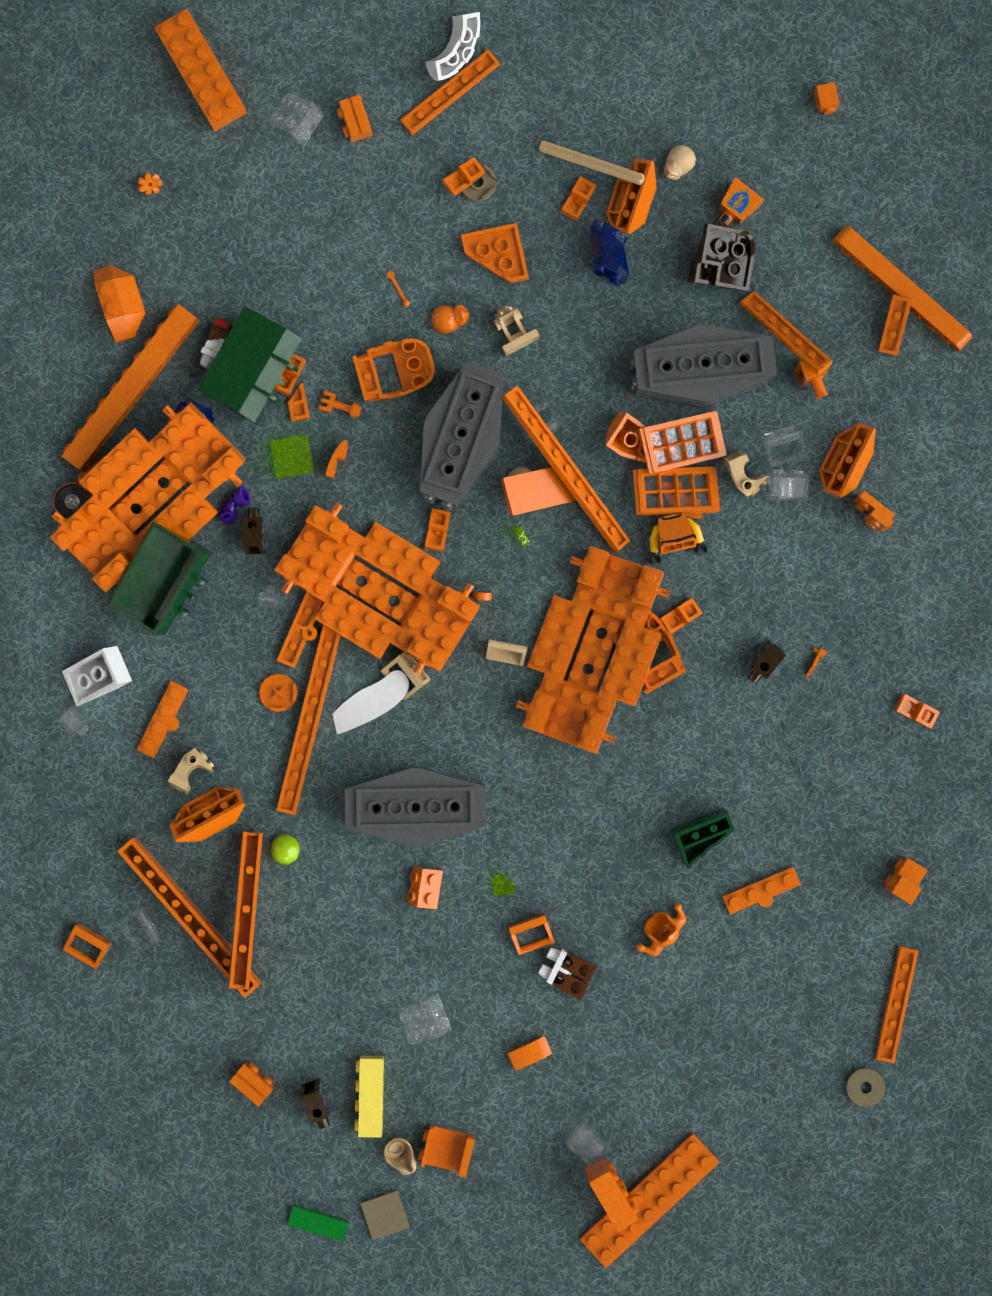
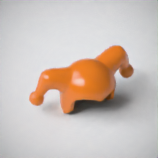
M680 903L674 905V909L677 911L675 918H672L663 911L657 912L649 918L644 927V932L652 941V944L645 947L639 943L636 946L637 951L645 952L651 956H658L665 946H670L677 940L679 930L686 922V917Z

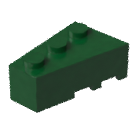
M724 808L671 829L687 869L700 857L705 856L706 852L712 847L717 846L735 831L729 813Z

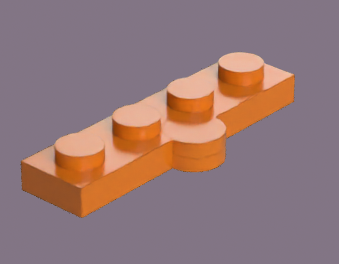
M307 592L277 658V661L293 668L296 667L307 640L312 641L318 635L317 629L313 626L316 621L314 618L320 611L323 602Z
M170 681L136 750L155 758L167 732L175 731L179 727V720L175 716L189 689Z
M792 866L722 896L729 914H733L756 903H759L762 907H769L773 903V896L801 884Z

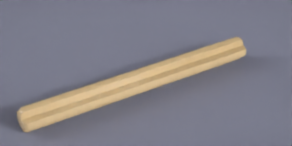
M542 141L539 146V150L543 153L638 185H642L645 179L642 173L547 141Z

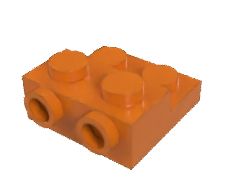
M866 491L861 492L854 498L855 507L861 512H867L863 519L870 529H877L883 532L893 524L894 520L892 518L895 514Z

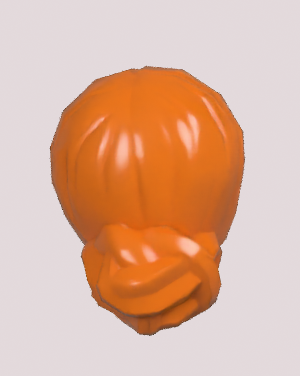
M447 305L438 306L431 315V324L438 333L448 334L464 325L468 321L469 313L462 305H457L454 308Z

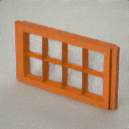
M717 411L638 429L648 474L727 456Z
M716 467L673 468L648 474V469L633 470L636 515L720 512Z

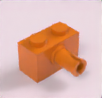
M802 361L799 362L794 368L799 385L803 386L811 383L816 399L828 395L822 379L828 373L829 367L821 374L816 375Z

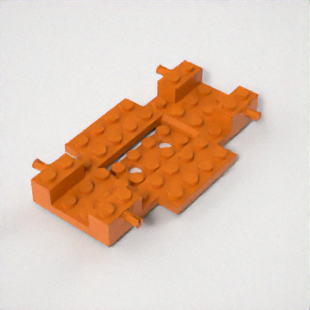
M192 402L177 413L167 405L162 411L170 420L150 442L135 427L80 480L93 496L71 517L65 519L58 511L51 516L60 525L50 538L63 551L68 549L94 575L92 580L104 592H107L111 587L120 582L153 521L191 539L218 513L207 501L206 497L215 488H218L224 481L229 479L237 487L243 483L235 473L245 462L246 458ZM162 457L165 458V460L157 468H155L136 488H134L115 508H110V506L113 503H115L134 483H136L155 463H157ZM161 477L167 478L169 486L166 488L161 487L158 484V480ZM187 482L190 483V485L177 498H175L159 515H157L141 532H139L138 534L135 533V531L145 521H147L164 503H166L179 489H181L183 485H185ZM134 503H138L142 507V511L138 514L133 513L131 510V505Z
M337 502L331 512L315 505L305 521V527L287 555L284 554L275 568L276 574L286 579V583L281 591L288 594L292 586L295 585L322 601L324 604L314 619L378 659L382 658L388 646L392 644L419 661L413 670L414 673L417 672L420 675L425 666L440 673L480 608V605L468 597L474 586H470L467 583L462 592L455 591L449 586H443L431 578L441 563L439 560L377 522L374 523L367 536L363 537L350 529L349 525L337 517L343 508ZM357 556L412 589L420 595L419 598L355 560L354 557ZM360 576H364L367 579V584L363 587L356 584V579ZM339 585L340 587H342V588H344L345 590L349 591L350 593H352L353 595H355V596H357L358 598L362 599V600L365 601L366 603H368V604H370L371 606L375 607L376 609L380 610V611L383 612L384 614H386V615H388L389 617L393 618L394 620L398 621V622L401 623L402 625H401V626L397 625L396 623L392 622V621L389 620L388 618L384 617L383 615H381V614H379L378 612L374 611V610L371 609L370 607H368V606H366L365 604L361 603V602L358 601L357 599H355V598H353L352 596L348 595L347 593L343 592L342 590H340V589L337 588L336 586ZM392 596H396L400 600L399 605L396 607L389 604V598Z
M590 546L583 560L572 556L570 564L580 567V574L577 580L578 586L572 601L555 595L553 596L527 665L529 668L545 673L539 690H536L533 700L529 704L518 700L517 703L524 705V707L516 705V708L526 711L523 727L597 754L603 740L612 744L616 740V736L606 733V729L617 700L634 707L637 704L662 634L644 627L656 596L660 595L668 598V594L671 591L660 587L664 576L663 571L647 565L642 566L611 555L602 549ZM592 609L594 611L583 636V641L576 655L568 681H564L587 616ZM622 621H625L600 691L597 693L596 691L614 646V638L616 639ZM599 628L607 630V636L603 639H599L596 635ZM584 665H593V673L585 674L583 672Z

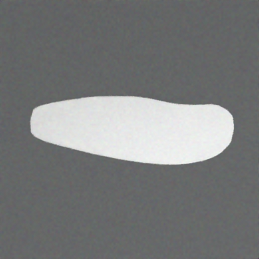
M403 671L391 672L379 682L360 690L345 701L333 713L337 735L363 725L395 707L404 698L409 689V681Z

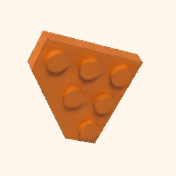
M517 223L461 235L464 253L473 261L510 284L529 280Z

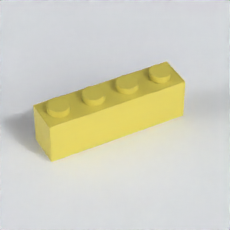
M360 1056V1061H356V1073H359V1080H356L355 1090L359 1092V1100L355 1101V1112H359V1119H355V1131H358V1137H382L384 1056Z

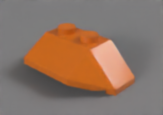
M636 158L633 164L627 168L644 174L645 179L642 185L620 178L617 179L606 212L612 231L631 234L645 224L657 188L654 162L652 160Z
M112 265L93 271L98 297L115 342L119 343L134 338L146 313L135 277Z
M856 423L853 427L835 437L819 469L823 489L826 493L842 498L857 488L874 452L875 428Z
M216 787L183 805L174 822L170 824L175 841H203L236 823L245 806L239 789Z

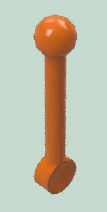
M389 271L387 273L388 279H391L403 301V306L408 307L410 305L409 300H406L394 278V273Z

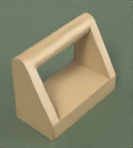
M489 639L486 659L523 666L527 646Z
M403 652L384 667L381 672L386 677L391 673L389 669L398 663L416 686L404 696L403 701H405L431 679L424 670H422L420 675L417 672L414 673L413 670L418 662L415 658Z

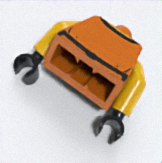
M685 513L666 514L664 517L659 518L658 525L654 526L650 536V552H652L650 563L653 565L652 558L655 556L659 558V564L661 563V557L658 555V552L666 554L695 547V552L701 555L699 548L703 546L707 553L708 547L703 544L704 539L700 526L691 518H687Z

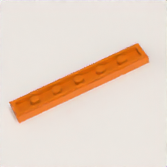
M487 49L401 118L400 122L411 135H414L500 65L499 61Z
M755 291L740 301V306L816 375L821 374L832 365V360Z
M903 946L898 948L875 1060L895 1063L919 950Z

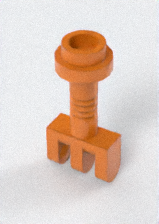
M323 391L322 395L329 397V399L321 398L320 402L327 405L326 407L319 405V410L331 413L332 408L349 412L350 417L360 416L362 406H359L358 403L354 402L353 405L336 401V394Z

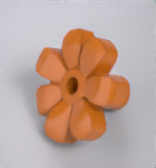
M147 172L144 174V178H138V183L141 184L138 188L140 192L145 191L147 195H150L152 190L157 194L160 191L158 186L162 185V180L159 179L157 173H153L151 176Z

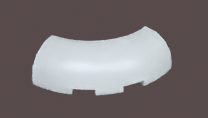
M480 12L452 16L453 29L447 47L438 57L425 62L433 80L440 81L453 76L469 61L475 51L476 39L479 38Z

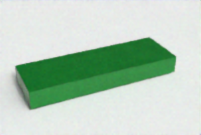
M293 1205L287 1225L343 1242L349 1221Z

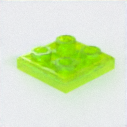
M308 435L270 441L276 479L314 473Z

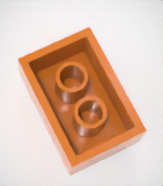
M605 1157L584 1168L590 1186L617 1232L639 1221L636 1215L639 1212L631 1194H628L621 1177H618L611 1161L608 1163Z

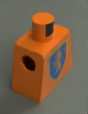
M735 178L719 206V209L724 213L718 221L724 227H727L732 220L740 225L762 205L764 199L738 178Z

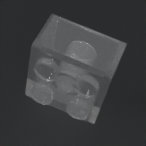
M773 470V472L767 475L764 500L802 502L808 498L809 474H804V471H792V473L788 474L784 470Z

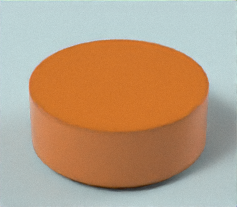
M473 592V600L489 601L492 599V592Z

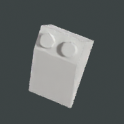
M117 646L103 648L62 671L76 706L114 691L132 681Z

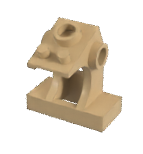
M506 305L497 310L498 313L494 315L496 318L494 324L498 331L502 329L509 342L502 346L505 356L539 339V333L536 329L528 333L525 331L520 322L522 316L518 308L515 309L512 306L508 307ZM515 322L520 332L510 336L506 326Z
M738 451L723 458L735 487L745 496L755 495L760 490L759 486L761 484L763 486L767 484L765 480L768 476L765 474L755 478H747L744 473V466L749 461L746 453Z
M194 748L183 756L173 775L171 774L168 783L171 787L188 795L191 789L188 783V776L191 771L196 768H202L213 774V763L211 761L207 763L208 757L202 750L198 752ZM192 759H196L194 763H190Z

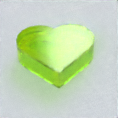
M519 525L511 529V532L522 547H526L530 543Z
M498 873L493 877L495 897L510 895L515 891V883L512 880H508L504 874Z

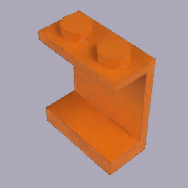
M430 1125L429 1130L425 1129L422 1140L426 1144L424 1149H420L418 1160L421 1161L420 1167L424 1168L425 1164L448 1169L456 1171L458 1176L466 1178L475 1136Z

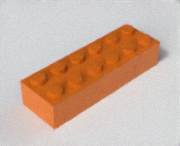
M188 9L181 11L154 27L214 132L247 114L242 101Z

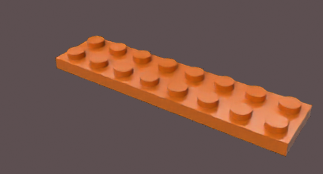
M692 1133L628 1192L636 1203L639 1211L636 1215L639 1221L617 1232L606 1213L580 1237L581 1242L607 1268L720 1162Z

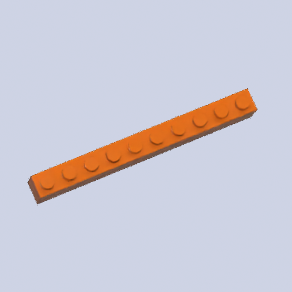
M179 304L171 308L168 313L169 317L165 322H161L156 328L157 332L153 338L147 339L144 344L145 348L141 353L138 352L134 356L132 365L124 369L119 382H115L111 386L109 395L106 398H102L98 403L99 408L95 413L92 412L87 417V423L83 428L77 430L72 443H68L64 447L62 457L82 472L85 471L198 324L199 320Z
M137 837L132 838L117 852L229 980L232 946ZM251 970L248 990H237L246 998L262 981Z

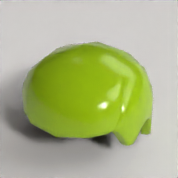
M282 834L273 840L271 855L276 862L281 865H289L298 858L300 845L296 838L288 834Z

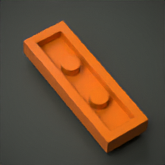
M893 295L879 352L898 355L912 298Z

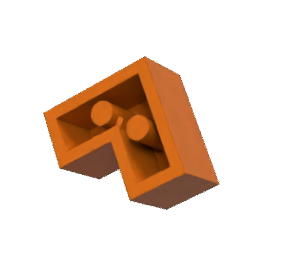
M904 857L896 862L894 866L896 870L893 875H889L886 878L884 889L900 900L912 905L922 889L918 885L928 870L911 859Z

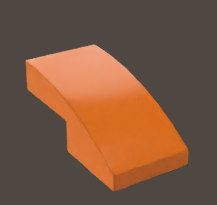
M475 157L459 166L457 171L444 178L442 184L451 196L455 197L483 176L485 171Z
M580 176L560 213L577 222L597 185Z
M293 354L289 362L299 369L298 372L285 368L280 377L281 380L286 382L285 385L282 387L276 384L274 390L288 397L306 363V359L296 354Z
M343 440L333 453L325 476L327 478L334 479L337 462L346 461L348 441Z
M432 508L424 549L444 551L451 512Z
M692 597L660 618L668 632L672 634L703 613Z
M903 693L894 711L932 729L940 713L927 704L921 703Z
M541 1036L526 1045L523 1044L507 1053L514 1071L529 1066L552 1054L545 1036Z

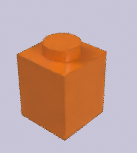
M835 82L817 85L813 92L818 113L823 112L824 115L834 113L840 105Z

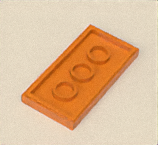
M552 467L501 479L510 516L577 501Z

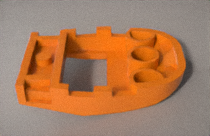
M418 339L385 342L381 346L367 350V353L359 357L353 356L365 402L395 399L419 390L430 383L435 372L430 349L424 342ZM393 353L402 389L383 394L373 358Z
M650 612L644 628L662 634L660 642L664 640L673 657L649 670L642 688L646 694L686 673L673 636L665 628L662 621L652 612ZM622 621L616 639L614 637L615 645H617L625 621Z

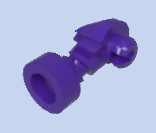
M241 486L234 489L229 500L227 499L226 503L223 504L221 513H219L222 522L226 524L233 523L238 517L236 505L243 507L250 504V496L245 487Z

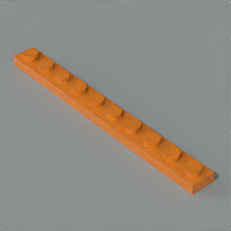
M517 385L506 393L502 399L616 553L630 539Z
M324 625L276 810L291 815H296L341 638V635Z

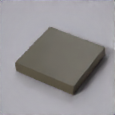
M398 1190L360 1203L372 1240L410 1228Z

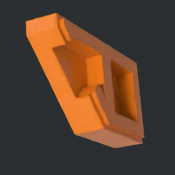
M301 383L287 402L291 422L310 418L304 385Z

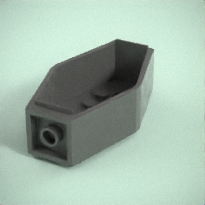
M708 324L693 326L636 349L632 356H630V360H628L629 372L632 371L633 373L632 379H630L631 391L634 390L635 396L699 408L713 406L767 384L777 375L772 336ZM746 356L747 362H741L740 357ZM702 360H707L709 365L703 366ZM666 363L669 364L670 369L664 370L663 365Z
M467 361L426 416L423 428L420 495L423 501L434 504V502L441 503L442 508L451 511L453 508L457 509L496 457L500 445L503 373ZM473 393L478 394L479 398L477 400L471 398ZM464 430L466 434L461 437L458 435V431ZM446 466L452 467L451 473L445 472Z
M411 767L346 788L345 792L341 793V804H345V811L341 814L342 824H345V829L411 847L424 846L486 826V785L422 767ZM452 803L458 804L457 810L451 809ZM413 804L419 805L418 811L412 810ZM373 805H379L380 810L378 812L373 811Z

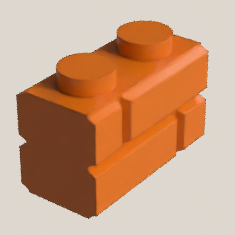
M356 95L339 101L340 108L337 109L340 120L344 119L346 126L342 128L345 137H350L351 142L373 136L361 96Z
M245 1062L230 1079L229 1083L259 1107L274 1089V1081L268 1075H261L258 1072L259 1068L254 1063Z

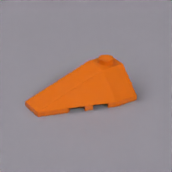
M618 412L608 428L605 445L620 456L646 463L638 430L646 426L628 413ZM650 433L653 447L665 445L664 439L655 433ZM670 447L673 461L684 458L683 453L675 447ZM666 448L655 451L658 465L669 463Z

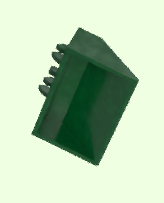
M244 306L197 390L244 419L255 422L267 399L278 404L281 402L271 392L276 384L282 387L285 385L286 382L280 379L285 368L298 372L299 369L289 361L302 339L281 325Z
M153 521L108 601L107 606L155 636L166 635L178 613L185 617H190L192 614L182 605L187 597L192 600L195 599L196 595L190 592L195 582L201 585H208L209 581L199 574L212 552Z

